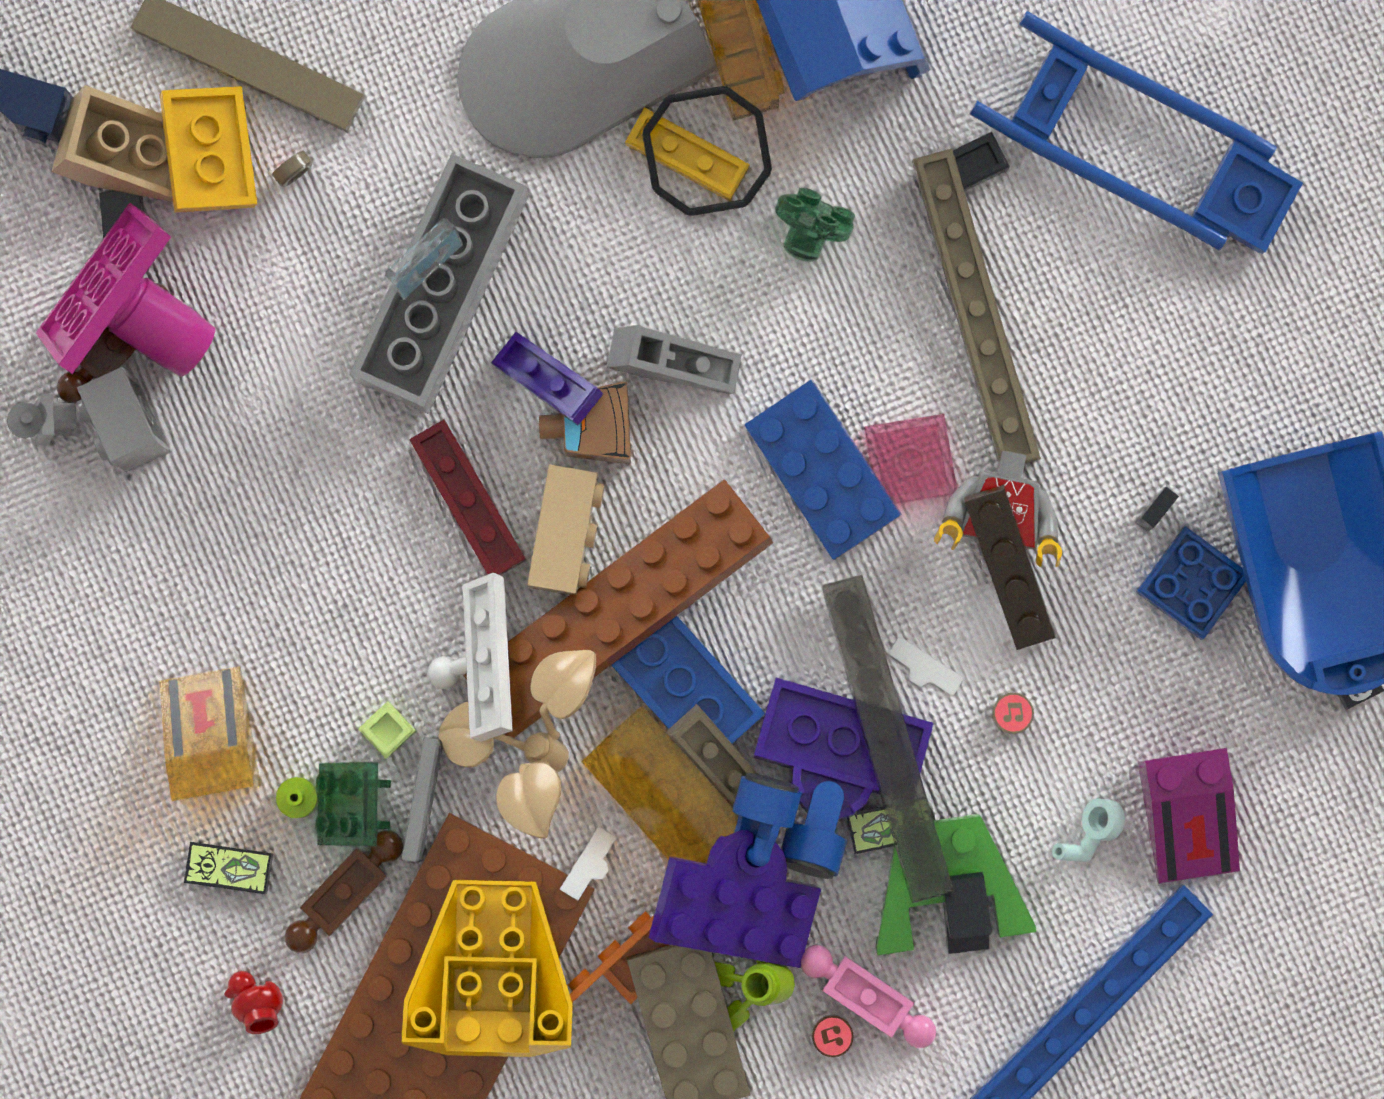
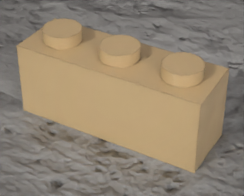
M549 464L527 583L529 588L565 595H577L579 587L586 588L590 564L584 563L586 547L594 548L598 524L591 523L593 507L601 508L605 484L598 483L599 476L597 472Z

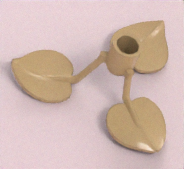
M591 650L554 653L543 659L535 669L531 680V693L534 699L543 703L540 708V714L548 731L547 734L543 732L533 734L525 742L505 736V734L482 742L471 739L468 701L449 712L439 729L438 737L440 742H442L441 745L446 756L453 763L461 767H476L486 761L493 751L494 739L524 751L525 757L530 763L521 764L519 773L509 774L501 780L497 790L496 802L502 817L514 828L530 836L543 839L548 837L550 823L561 796V780L558 772L566 766L569 759L567 747L558 741L560 733L555 730L549 712L558 719H566L577 712L583 705L591 688L596 669V653Z

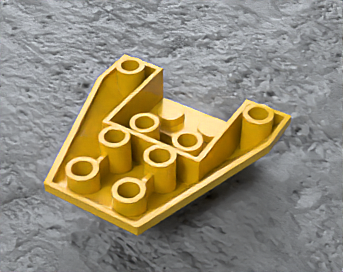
M453 880L404 999L402 1044L444 1055L534 1057L571 1048L573 1004L536 882Z

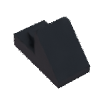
M983 872L942 877L948 954L989 949V935L992 934Z

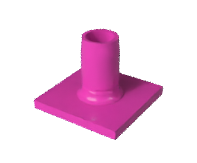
M130 202L38 328L36 334L57 364L71 374L74 373L105 328L108 327L111 333L177 376L183 377L199 363L207 352L215 335V327L195 310L152 280L143 278L144 274L171 239V236L142 210Z

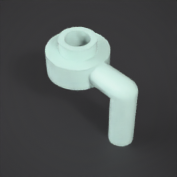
M1101 798L1090 801L1082 814V826L1086 833L1080 845L1055 844L1052 848L1053 857L1057 860L1089 861L1101 840L1110 841L1121 834L1125 824V815L1120 804L1114 800Z

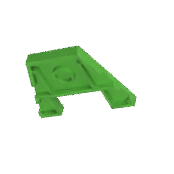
M980 814L898 825L888 875L886 897L881 913V924L875 945L877 955L914 950L909 908L943 903L942 877L983 872L987 896L993 895L999 937L1037 932L1036 925Z

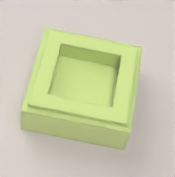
M389 701L358 728L385 759H388L417 731Z

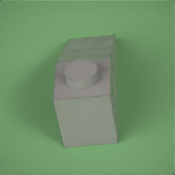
M633 325L614 328L607 368L644 378L734 394L742 354Z

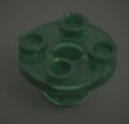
M799 188L797 194H784L780 196L775 206L776 214L790 226L783 243L785 251L792 257L805 262L816 261L826 241L843 242L848 240L854 229L853 221L855 214L847 208L841 206L833 207L821 201V195L808 188Z

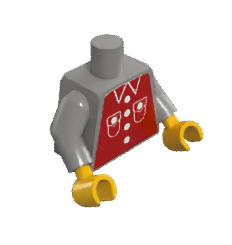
M1002 451L998 474L980 471L978 477L967 478L949 497L942 520L943 524H941L934 536V542L938 544L942 534L950 535L954 541L951 550L957 547L962 536L978 539L965 504V497L1004 485L1025 547L1036 550L1037 544H1039L1035 560L1036 564L1041 567L1043 555L1051 554L1056 559L1055 567H1058L1062 556V549L1058 544L1057 516L1048 493L1039 488L1037 481L1022 478L1026 455L1009 451Z

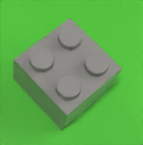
M123 367L118 368L77 387L82 398L76 401L77 407L84 421L87 424L91 422L98 434L97 437L93 438V442L103 461L108 460L111 466L116 465L125 472H128L171 452L139 380Z

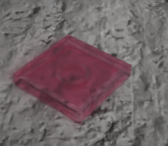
M944 414L864 426L869 465L895 504L951 496L957 490Z

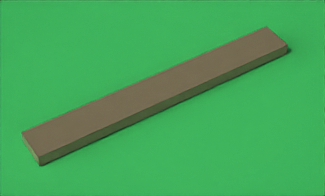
M951 148L912 160V164L998 464H1000L1002 451L1026 455L1025 464L1041 459L953 150Z

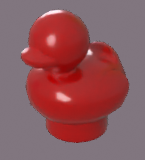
M238 971L232 974L228 980V989L224 995L226 998L233 999L231 1002V1012L235 1019L243 1023L246 1031L250 1034H263L276 1028L279 1023L277 1015L283 1007V995L280 988L271 981H266L264 985L256 986L254 976L247 971Z

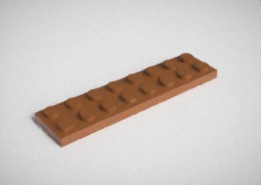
M725 479L587 582L586 588H578L577 595L570 594L508 641L512 731L505 733V736L515 738L541 718L540 708L543 703L537 701L532 696L531 680L535 669L543 659L557 652L591 650L596 653L595 678L774 543Z

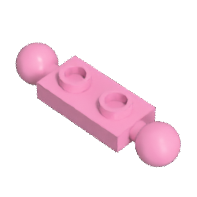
M812 945L805 949L801 959V969L809 977H825L828 979V982L822 989L823 992L891 1038L899 1027L903 1030L905 1040L912 1047L925 1048L933 1043L936 1037L934 1022L924 1015H915L913 1017L909 1015L908 1012L914 1005V1002L846 956L843 957L837 966L833 963L832 955L827 948L821 945Z

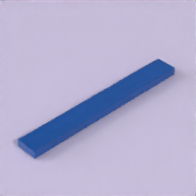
M1181 885L970 1099H1031L1214 914L1185 885Z

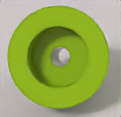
M294 777L287 779L279 786L276 793V803L279 810L290 818L309 816L315 811L319 802L316 786L305 778ZM295 794L298 795V800L296 802L293 799Z

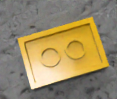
M242 86L162 90L159 97L174 212L255 208L257 196Z

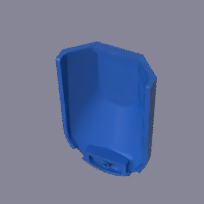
M756 0L795 101L804 100L817 91L854 76L906 67L909 77L914 79L919 78L930 70L902 0Z
M1382 431L1217 472L1259 632L1264 646L1273 661L1286 675L1297 683L1322 693L1353 695L1373 690L1383 685L1384 436Z

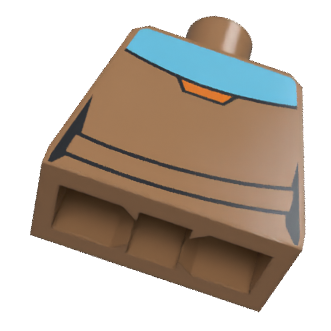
M627 382L597 387L603 395L578 426L562 414L539 415L540 439L564 438V451L567 457L631 464Z

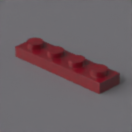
M445 419L409 439L486 573L502 575L525 562V556Z

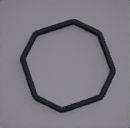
M719 86L669 95L664 98L643 129L642 136L652 189L657 195L685 215L695 216L743 208L750 204L771 174L772 165L763 114L760 109L729 87ZM725 94L755 116L764 170L742 200L689 208L660 187L650 133L671 103Z

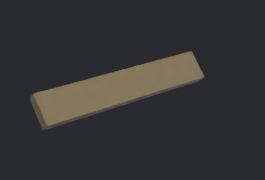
M144 0L130 27L137 34L345 132H348L365 98L363 93L166 0Z

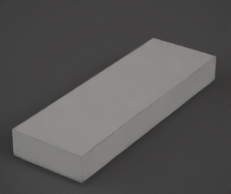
M427 737L423 739L402 860L412 862L423 860L443 749L442 742L439 739Z

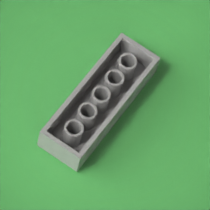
M451 153L349 375L355 382L429 414L529 197L525 185ZM455 230L461 247L442 264L440 262L450 250L451 245L447 244L438 249L440 255L431 267L418 274L417 270L413 273L408 281V285H413L422 278L425 280L404 299L397 283Z

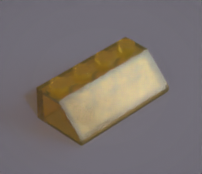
M643 706L638 708L581 761L668 860L669 857H676L707 863L711 847L721 835L726 837L735 832L739 815L732 812L733 808Z

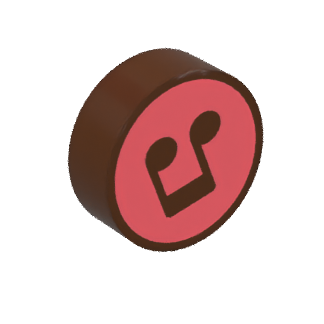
M827 1015L815 1023L812 1030V1041L815 1048L822 1055L839 1057L844 1055L852 1046L853 1030L844 1018L838 1015Z

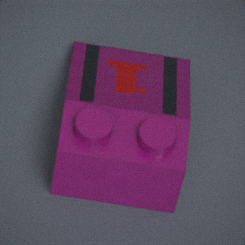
M1227 748L1138 761L1158 884L1240 871L1234 787Z

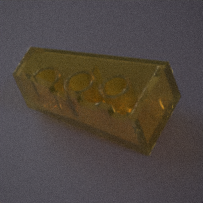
M697 0L722 86L729 87L760 109L761 113L779 108V95L785 94L779 70L773 72L769 57L773 56V49L768 33L762 34L758 20L762 18V14L757 1ZM725 95L733 121L753 116V114Z

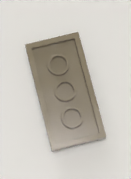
M668 945L627 957L665 1098L739 1099L750 1096V1090L712 952Z

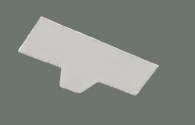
M900 636L888 653L910 668L909 680L919 687L931 682L953 696L964 680L963 677Z
M598 826L560 890L579 900L591 879L603 880L610 869L604 858L617 837Z

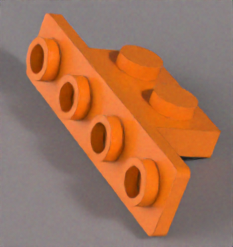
M645 911L628 927L633 934L622 945L614 940L597 956L603 962L591 974L584 968L567 984L572 990L570 993L572 1003L602 975L605 976L630 1005L637 999L627 957L669 945L654 942L648 938L654 915L651 917Z

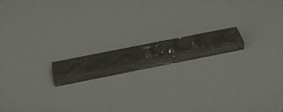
M859 575L823 584L821 589L911 903L950 894L954 891L863 576Z

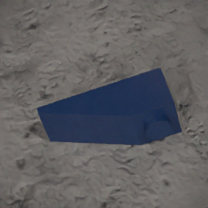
M0 69V112L21 132H24L23 138L42 145H46L47 139L59 143L70 102L73 98L72 94L64 87Z

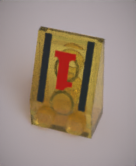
M241 666L159 681L164 754L171 800L182 802L261 787Z

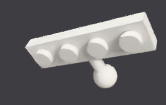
M491 573L462 584L466 656L456 660L447 656L438 657L431 662L428 668L430 682L440 689L453 687L459 681L460 675L467 673L470 738L480 742L512 731L504 577L496 573Z

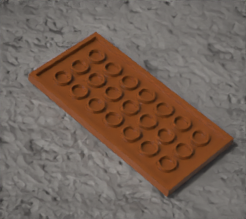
M449 813L300 1099H487L508 1057L444 1055L404 1045L401 1042L404 999L452 881L536 882L559 958L595 888L587 885L579 900H576L560 890L569 874Z

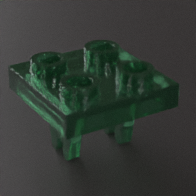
M378 762L319 763V774L316 779V789L318 792V815L315 821L317 845L377 846V829H390V821H377L378 788H391V780L378 779Z

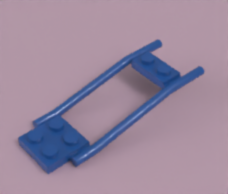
M1029 11L1025 12L1019 25L1053 44L1052 48L1049 50L1012 120L978 100L973 105L969 115L1045 159L1188 232L1218 251L1224 246L1227 236L1232 237L1259 254L1267 251L1303 184L1300 180L1268 162L1275 153L1277 146L1245 127L1093 50ZM1087 66L1118 80L1233 140L1193 211V216L1047 141L1087 70Z

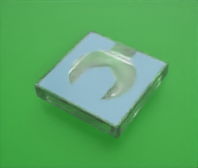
M447 218L441 219L385 272V276L392 289L402 300L407 298L463 245L456 227Z

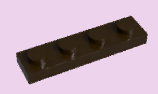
M1000 485L966 496L965 504L1016 650L1056 638L1054 627L1005 486Z

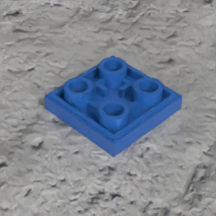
M1184 526L1136 590V593L1194 636L1204 640L1245 584L1246 579L1241 566Z

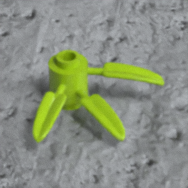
M756 960V965L748 968L744 975L735 974L736 968L733 965L714 961L720 985L729 988L733 986L734 982L742 983V991L746 997L743 1003L740 1000H735L727 1007L733 1032L749 1019L750 1012L747 1009L752 1004L757 1006L779 1004L790 998L794 991L795 980L787 966Z

